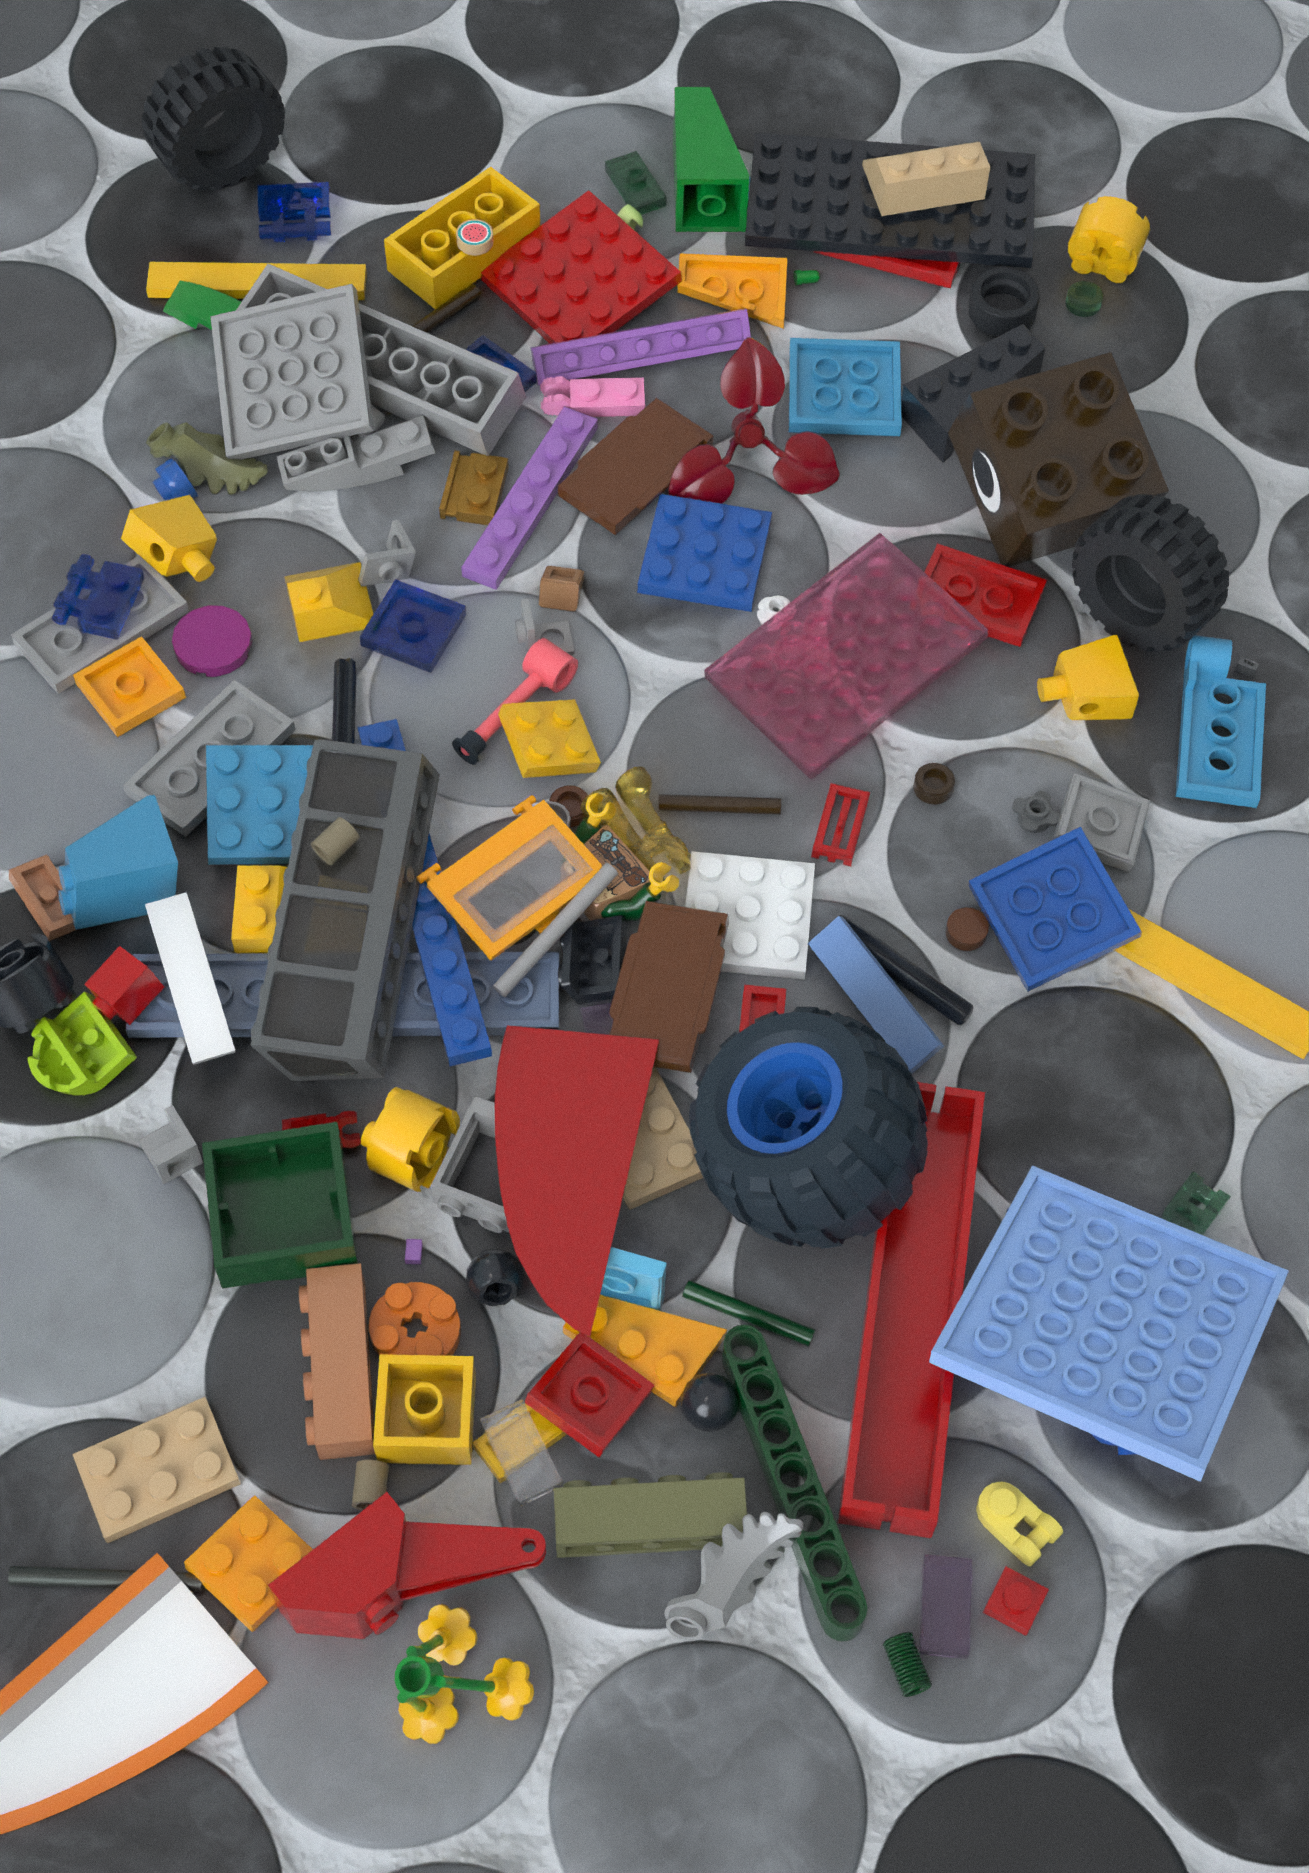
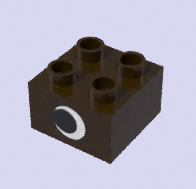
M1111 352L970 393L948 431L1000 563L1007 567L1075 547L1078 538L1084 531L1123 498L1136 496L1137 494H1149L1153 498L1155 496L1164 497L1169 492Z

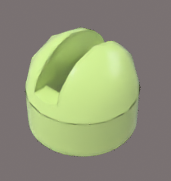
M630 204L624 206L617 214L633 230L636 225L641 228L643 227L642 215Z

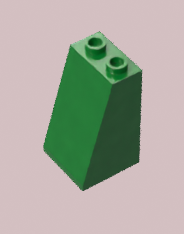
M674 87L673 162L675 232H746L749 173L710 87Z

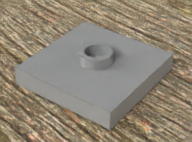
M1074 772L1069 780L1053 840L1081 827L1102 863L1130 872L1134 866L1150 800Z

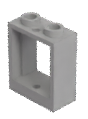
M474 1096L431 1184L433 1203L437 1204V1207L442 1212L450 1216L460 1217L465 1215L478 1220V1223L489 1231L501 1233L504 1230L509 1232L503 1206L454 1188L479 1133L495 1138V1103Z

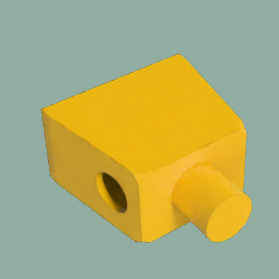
M190 495L130 509L121 539L161 575L169 577L188 571L197 582H202L213 574L215 567L210 562V558L217 541L216 534Z
M1117 635L1061 652L1057 658L1054 676L1039 678L1037 681L1040 701L1047 702L1061 699L1066 715L1071 720L1131 719L1139 698V693Z

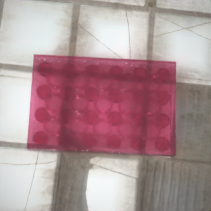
M879 533L704 670L705 679L812 780L988 638V629Z

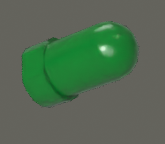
M795 270L793 273L794 284L798 286L816 283L820 279V273L817 270Z

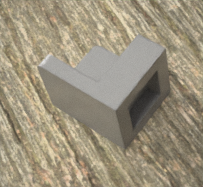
M173 1105L164 1109L169 1123L146 1135L139 1141L141 1148L163 1184L203 1163L196 1142Z

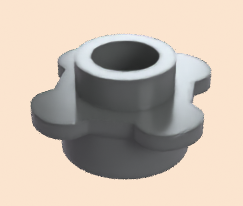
M1038 791L1033 797L1027 799L1017 798L1014 800L1012 809L1015 813H1018V823L1026 832L1041 833L1049 826L1057 825L1060 814L1053 810L1050 804L1051 797L1048 793ZM1038 810L1040 813H1034L1032 811Z

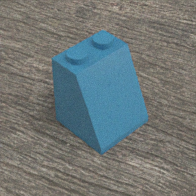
M155 795L144 797L65 848V865L59 866V877L63 890H59L58 895L63 915H72L75 930L148 915L145 904L176 895L178 860Z

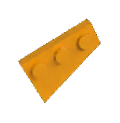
M679 254L678 270L681 271L682 282L677 285L678 293L730 311L747 309L748 317L784 329L787 258Z
M600 1294L589 1337L653 1383L655 1386L652 1393L676 1408L687 1382L701 1373L725 1339L727 1329ZM568 1323L563 1325V1333L571 1339H574L579 1333Z

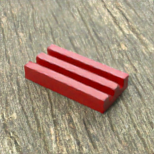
M833 783L830 784L812 848V858L819 859L820 855L828 857V862L835 863L836 859L844 861L843 865L851 867L867 810L870 792ZM837 795L844 796L831 846L824 845ZM852 799L860 800L847 849H841L839 847Z

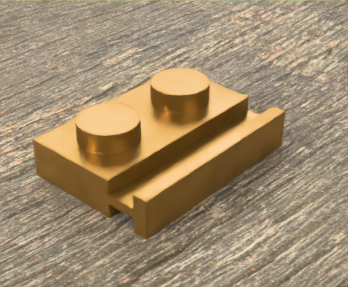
M454 450L439 507L440 519H446V516L456 517L457 521L489 525L499 508L509 468L508 458L486 456L477 453H471L470 456L460 455V451Z

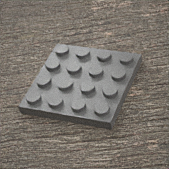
M353 284L210 316L225 453L228 459L243 460L310 445L330 438H340L374 431L358 294Z

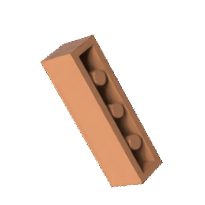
M360 1263L306 1269L307 1285L299 1286V1302L301 1313H308L309 1328L301 1329L303 1357L311 1356V1372L303 1373L305 1400H313L314 1415L305 1418L307 1445H315L320 1460L374 1455V1416L366 1288L362 1265Z

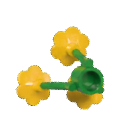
M438 1604L431 1608L428 1619L421 1622L418 1627V1636L424 1643L419 1646H409L406 1650L407 1657L402 1659L395 1671L394 1681L397 1689L400 1691L397 1695V1700L400 1702L398 1711L404 1719L402 1729L405 1736L411 1740L422 1738L429 1744L440 1742L445 1735V1730L453 1728L459 1719V1713L453 1706L455 1696L452 1689L484 1692L487 1696L486 1707L490 1715L495 1717L503 1716L505 1719L512 1721L520 1718L523 1706L530 1703L534 1696L533 1685L528 1681L530 1676L528 1665L523 1661L513 1662L510 1658L503 1657L495 1662L493 1671L486 1675L484 1680L445 1676L439 1662L444 1660L453 1666L462 1663L466 1659L467 1651L476 1645L478 1640L477 1633L470 1626V1615L464 1608L457 1607L451 1610L445 1604Z

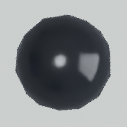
M501 1249L483 1250L472 1259L468 1266L466 1283L471 1295L480 1303L489 1306L505 1305L519 1293L523 1285V1271L518 1259L511 1253Z
M713 1373L696 1375L687 1382L681 1395V1411L687 1421L696 1429L706 1432L722 1430L734 1420L739 1407V1396L734 1385L724 1376Z

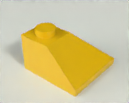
M361 562L284 576L299 642L376 627L367 586H361L358 581L362 567Z

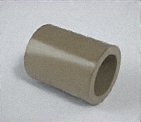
M338 817L311 843V846L323 861L333 865L360 837L349 822L342 817Z
M361 1460L356 1463L352 1507L364 1510L386 1493L389 1465L387 1463L377 1460Z

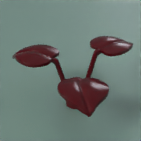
M745 338L722 371L720 389L723 397L733 407L745 409L751 406V409H747L745 412H741L734 417L731 424L734 437L730 439L729 448L723 459H721L717 448L710 444L693 447L682 456L670 478L669 495L720 504L724 503L731 495L735 484L733 472L726 465L732 460L738 445L744 448H755L762 443L780 457L773 467V477L779 486L790 493L805 495L823 491L833 485L840 476L833 450L829 443L819 434L809 431L796 433L787 440L784 451L779 449L765 436V429L756 415L758 405L770 407L780 401L785 389L784 373L774 355L764 345L753 338Z

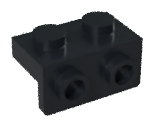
M622 915L584 922L578 918L560 937L563 960L562 965L558 967V981L561 988L566 990L577 1004L613 999L627 948L628 923Z

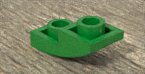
M180 280L166 303L163 312L194 329L200 323L212 330L210 316L236 311L241 301L214 289Z

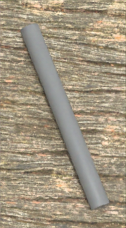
M605 863L493 985V988L501 996L506 997L613 881L618 875L617 870L609 863Z

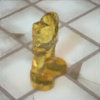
M638 766L627 770L619 777L615 786L617 795L623 804L633 813L646 831L642 839L629 823L619 802L610 789L600 788L595 790L583 800L580 808L586 818L590 816L586 810V802L592 794L599 793L603 795V800L598 805L599 813L604 810L608 802L615 804V816L607 821L601 820L599 825H608L649 871L656 864L652 858L661 852H664L667 860L678 874L681 875L691 869V854L688 852L685 843L672 834L666 822L660 819L651 804L649 796L653 782L645 767Z

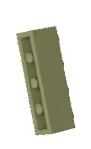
M726 1472L708 1474L705 1476V1480L686 1481V1477L681 1475L663 1476L658 1479V1482L639 1483V1480L635 1478H618L612 1480L611 1485L592 1486V1483L589 1481L574 1480L564 1483L562 1488H554L557 1558L702 1550L708 1542H713L721 1547L723 1545V1527L726 1524H732L743 1533L742 1519L747 1515L744 1477L733 1478L732 1474Z

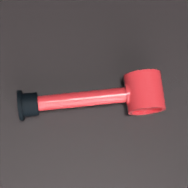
M541 638L535 642L527 652L522 664L523 671L529 674V676L475 731L469 730L461 739L455 738L452 741V746L456 753L469 764L475 765L479 761L478 755L487 747L486 742L502 726L498 715L502 704L524 703L540 687H547L555 693L562 691L573 679L578 668V660L546 638Z

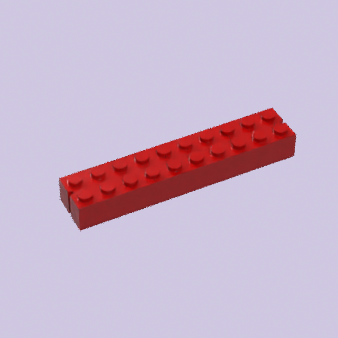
M917 1082L928 1119L925 1122L928 1152L923 1172L916 1174L912 1182L913 1194L901 1210L895 1208L881 1221L883 1226L875 1231L837 1523L880 1530L882 1521L890 1522L889 1532L932 1538L938 1523L954 1373L929 1363V1359L934 1345L963 1294L985 1092L945 1086L940 1110L937 1113L931 1112L937 1085Z

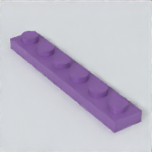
M739 309L530 347L536 384L540 385L543 379H547V377L563 376L567 380L735 350L739 349L745 338H751L747 309Z
M565 406L563 407L462 565V577L497 590L558 493V485L568 477L597 431V418Z

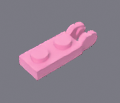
M557 376L555 378L547 377L540 384L544 396H547L541 402V409H543L544 414L558 416L564 406L592 417L636 416L645 408L644 377L570 379L569 381L563 376Z

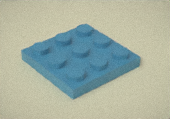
M790 338L788 432L800 433L809 431L818 434L900 436L902 428L900 341Z
M206 745L208 865L289 864L292 850L291 838L297 826L300 811L299 799L304 792L307 778V761L311 757L313 745ZM322 859L320 860V864H327Z

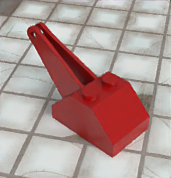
M386 1492L268 1584V1587L278 1610L296 1633L365 1639L372 1632L376 1635L383 1633L397 1621L399 1617L397 1612L403 1608V1600L539 1566L546 1556V1542L539 1531L531 1528L406 1521L405 1513ZM526 1545H533L535 1547L532 1552H525L523 1550Z

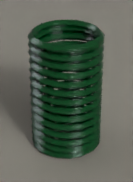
M911 1632L892 1636L885 1640L882 1645L886 1650L887 1657H889L888 1661H891V1668L894 1669L893 1673H896V1681H899V1689H901L902 1696L904 1697L917 1695L932 1686V1681L928 1677L929 1674L926 1673L927 1670L925 1665H923L924 1662L920 1657L921 1654L918 1653L919 1650L917 1645H915L916 1642Z

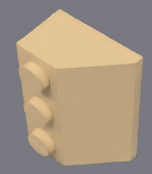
M980 142L863 160L862 164L881 216L984 200L990 172V165Z

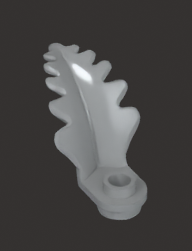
M763 1512L760 1515L759 1523L756 1522L751 1514L743 1517V1533L732 1524H726L722 1529L723 1545L720 1547L713 1542H708L701 1551V1585L697 1592L671 1599L667 1603L664 1614L667 1619L666 1627L668 1631L680 1639L694 1641L702 1638L704 1632L726 1628L732 1613L742 1605L752 1602L756 1594L753 1580L765 1577L771 1572L772 1567L767 1560L781 1557L785 1552L781 1546H792L794 1543L793 1538L800 1537L804 1523L800 1519H790L782 1513L778 1514L777 1520H775L770 1513Z

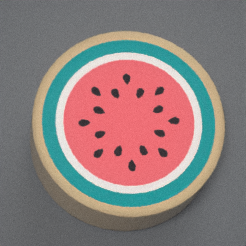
M472 219L461 223L457 228V246L463 253L474 256L482 255L492 248L493 230L487 222Z

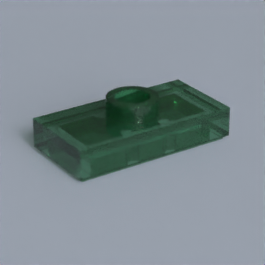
M637 151L605 161V171L626 204H630L641 215L666 206V195Z

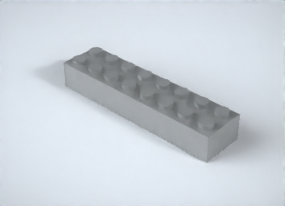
M267 264L237 310L327 289L271 264ZM359 303L371 404L408 421L424 416L430 431L489 456L526 398L519 373Z

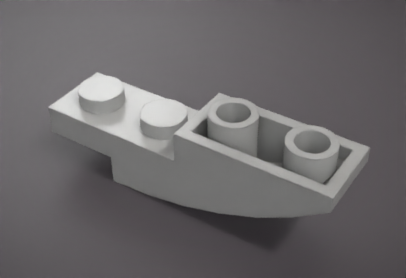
M420 416L352 440L350 436L316 442L277 456V461L286 490L327 491L377 483L404 475L403 464L434 454L435 449L424 416Z

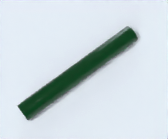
M688 1280L682 1295L686 1299L810 1347L816 1331L813 1328Z

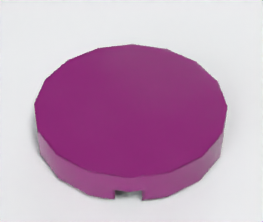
M212 605L194 609L183 616L174 628L172 645L177 661L187 671L194 674L196 672L205 673L206 677L225 675L243 665L248 658L250 646L252 648L253 641L247 620L242 615L228 607Z

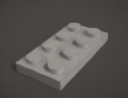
M138 556L11 634L14 645L59 694L75 684L73 677L75 673L141 636L144 640L188 613L189 609L187 602L169 582L142 557Z
M233 680L123 785L125 794L136 802L146 796L155 795L164 822L186 837L207 817L206 745H281L296 730L295 723L291 718L236 680Z

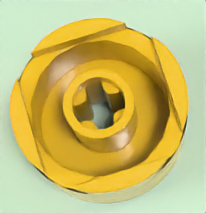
M1098 197L1096 203L1089 205V202L1084 204L1068 242V253L1072 259L1071 267L1073 270L1080 274L1098 273L1105 275L1113 283H1123L1127 276L1135 270L1149 235L1150 223L1145 216L1142 219L1136 213L1138 207L1129 201L1117 197Z
M399 1087L393 1088L386 1098L384 1109L377 1121L368 1123L361 1137V1145L367 1148L366 1160L368 1168L416 1192H421L420 1186L429 1189L449 1149L447 1145L451 1133L456 1135L460 1127L458 1113L410 1090H403Z

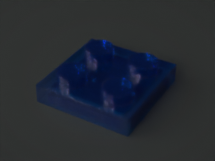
M395 579L361 633L360 644L364 648L432 673L464 620L466 606Z

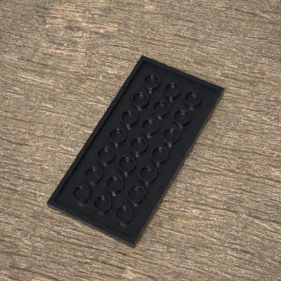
M755 132L745 246L1031 268L1034 245L1035 154L983 150L990 165L984 200L881 216L862 166L863 160L940 148L939 146Z

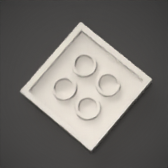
M691 852L685 907L726 913L729 916V926L723 946L725 958L721 972L805 980L815 863Z

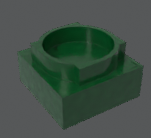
M338 1122L202 1143L214 1266L222 1289L273 1280L305 1278L306 1269L358 1264L344 1153Z

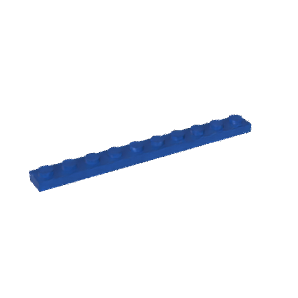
M397 719L357 727L361 745L406 751ZM364 757L369 775L395 773L397 761ZM393 785L373 787L381 818L387 816ZM430 833L422 872L438 863ZM424 881L419 885L412 931L449 1065L454 1066L491 1057V1044L455 919L427 888V883Z

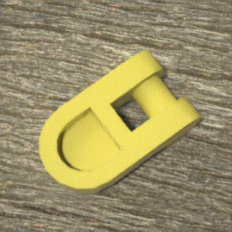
M991 1483L983 1489L978 1498L976 1512L980 1522L1027 1566L1031 1567L1041 1557L1040 1550L1047 1542L1053 1544L1063 1534L1062 1527L1052 1516L1042 1512L1018 1488L1010 1483ZM1023 1520L1033 1529L1026 1537L1015 1530Z

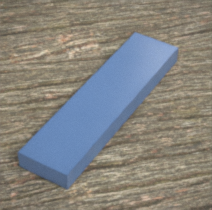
M838 916L808 942V945L873 1029L883 1037L888 1045L897 1050L907 1064L911 1074L944 1047L843 917Z

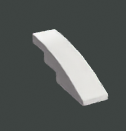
M187 892L145 904L193 1065L234 1053L235 1048Z

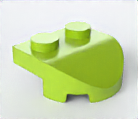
M84 991L55 1019L43 1017L32 1032L35 1042L33 1056L28 1057V1064L36 1080L49 1089L69 1095L95 1093L104 1088L137 1058L113 1022L92 1005L91 1002L95 999L92 994Z

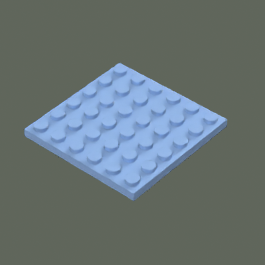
M1032 1166L934 1345L929 1363L1201 1482L1289 1271Z

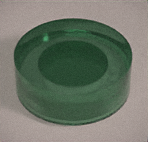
M1087 281L1076 282L1068 289L1065 301L1066 307L1074 315L1080 317L1093 316L1101 309L1103 292L1094 283Z

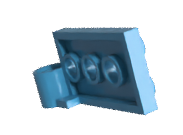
M1194 635L1188 642L1185 657L1175 797L1257 808L1261 793L1266 683L1226 678L1231 662L1232 640ZM1219 693L1226 694L1232 698L1233 703H1220L1215 699L1214 695ZM1223 726L1232 735L1228 737L1218 736L1213 732L1212 727ZM1221 759L1230 768L1218 770L1210 764V760Z

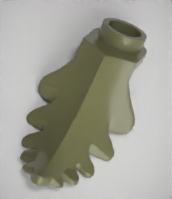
M165 422L158 426L146 441V444L151 448L150 453L155 458L162 456L167 458L174 455L178 458L184 474L193 486H199L204 480H207L209 490L213 494H217L224 484H226L227 492L230 495L236 493L238 486L241 491H246L250 483L256 485L259 479L268 473L267 465L261 461L256 462V459L253 457L243 460L228 459L225 453L224 438L221 435L199 432L187 422L173 427L168 422Z

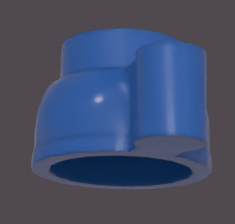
M171 458L155 468L160 477L152 481L164 501L190 495L193 499L198 497L196 490L175 460Z

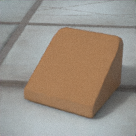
M546 566L540 580L539 605L544 608L576 611L585 571Z

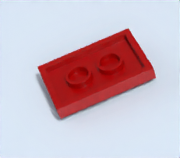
M937 543L911 600L910 610L1021 647L1044 593L1047 580Z

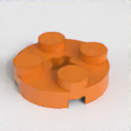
M423 1282L395 1283L387 1288L385 1295L373 1307L369 1318V1334L374 1350L378 1355L452 1356L460 1341L461 1323L454 1299L442 1289ZM415 1318L421 1319L422 1325L428 1327L426 1332L418 1331L415 1338L408 1337V1330L403 1327L404 1324L411 1322Z

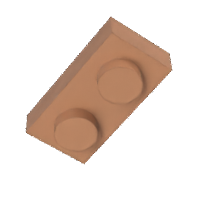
M47 854L9 869L10 882L49 941L75 931L72 915H63L58 891L63 890L59 872Z

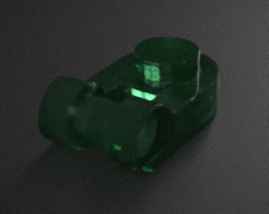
M1193 1171L1167 1205L1161 1218L1204 1236L1231 1196L1221 1189L1216 1192L1203 1183L1205 1178ZM1195 1198L1204 1204L1206 1208L1202 1210L1191 1203L1190 1200Z

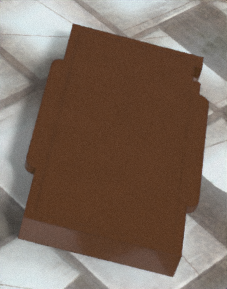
M655 398L638 415L628 416L578 461V468L558 485V496L616 535L669 487L672 473L682 456L698 445H713L714 436L661 400Z
M645 902L638 932L633 933L629 937L609 1014L613 1019L610 1035L659 1039L653 1067L692 1073L701 1034L705 1033L708 1026L725 958L723 946L729 926L728 914L656 902Z

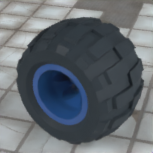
M797 1006L789 1013L778 1014L776 1011L756 1018L754 1024L739 1033L735 1031L719 1046L721 1050L710 1064H705L695 1083L699 1088L697 1090V1099L690 1104V1135L697 1151L694 1156L709 1190L737 1221L751 1227L757 1234L786 1245L802 1247L806 1243L813 1248L820 1247L824 1249L843 1246L845 1239L855 1235L868 1236L883 1226L881 1221L895 1208L902 1209L914 1192L912 1190V1182L915 1175L924 1170L928 1152L925 1122L928 1119L919 1084L910 1073L907 1064L897 1050L888 1045L878 1032L848 1015L844 1016L838 1012L832 1014L828 1010H820L818 1007Z

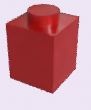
M121 946L113 952L84 984L96 997L91 1002L95 1008L111 1020L117 1015L129 1025L165 987L145 964Z

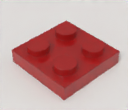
M579 1332L530 1390L525 1403L600 1458L651 1394L655 1385L589 1336Z

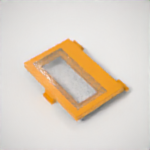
M533 795L512 808L515 815L522 814L520 817L439 875L436 873L441 870V867L438 863H435L416 877L420 884L426 881L427 888L491 961L532 930L536 929L541 934L558 915L559 911L578 894L602 867V864L545 800H542L534 807L532 806L536 802V798Z

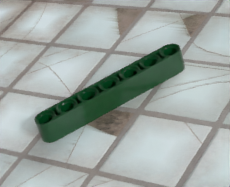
M746 1324L737 1325L725 1335L722 1353L723 1368L728 1380L737 1390L739 1410L778 1513H782L790 1519H798L802 1516L810 1515L817 1518L821 1523L822 1527L814 1532L802 1529L800 1537L793 1538L794 1543L791 1547L823 1630L834 1640L841 1642L849 1641L855 1638L862 1630L868 1610L866 1598L765 1339L755 1327ZM737 1346H747L755 1354L750 1358L742 1359L735 1356L732 1350ZM754 1387H762L769 1391L771 1397L764 1401H757L749 1396L748 1391ZM770 1429H778L784 1432L788 1439L783 1443L774 1444L769 1442L763 1434ZM786 1472H795L802 1476L805 1483L799 1487H788L782 1482L780 1476ZM819 1560H830L836 1564L839 1573L833 1577L821 1576L815 1570L814 1564ZM840 1604L848 1605L854 1610L856 1620L850 1623L839 1622L832 1615L831 1609Z

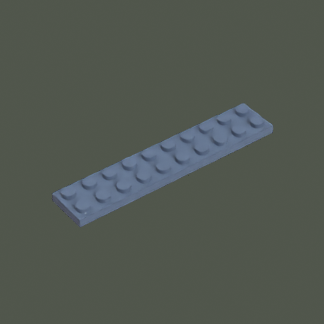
M418 952L407 953L392 1036H441ZM464 952L488 1035H504L507 1025L559 1030V952H546L506 997L501 996L493 988V985L523 952H503L492 961L484 952ZM267 953L206 954L231 1037H251V1029L256 1022L260 1003L259 991L264 983L268 965ZM302 953L299 964L355 971L358 968L361 953ZM133 954L135 958L154 973L165 987L131 1025L126 1023L128 1038L184 1037L160 954ZM297 975L287 1024L302 1037L345 1036L354 983Z

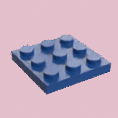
M660 494L638 580L637 593L752 612L771 526L772 512Z
M1081 827L969 880L968 886L1027 992L1141 937L1142 931Z

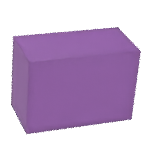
M406 1239L405 1264H421L422 1239Z

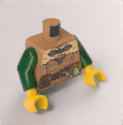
M599 793L592 794L586 802V810L590 816L589 818L582 819L574 834L602 866L605 863H609L617 870L618 875L583 913L589 920L622 915L627 922L637 921L642 917L645 902H657L661 898L660 892L662 890L666 892L675 891L679 886V878L670 875L663 881L664 875L670 872L671 866L660 862L655 864L649 871L608 825L601 828L599 825L601 820L607 821L613 818L616 813V807L614 803L608 802L604 810L599 813L598 805L603 800V795ZM563 857L560 863L561 882L576 872Z

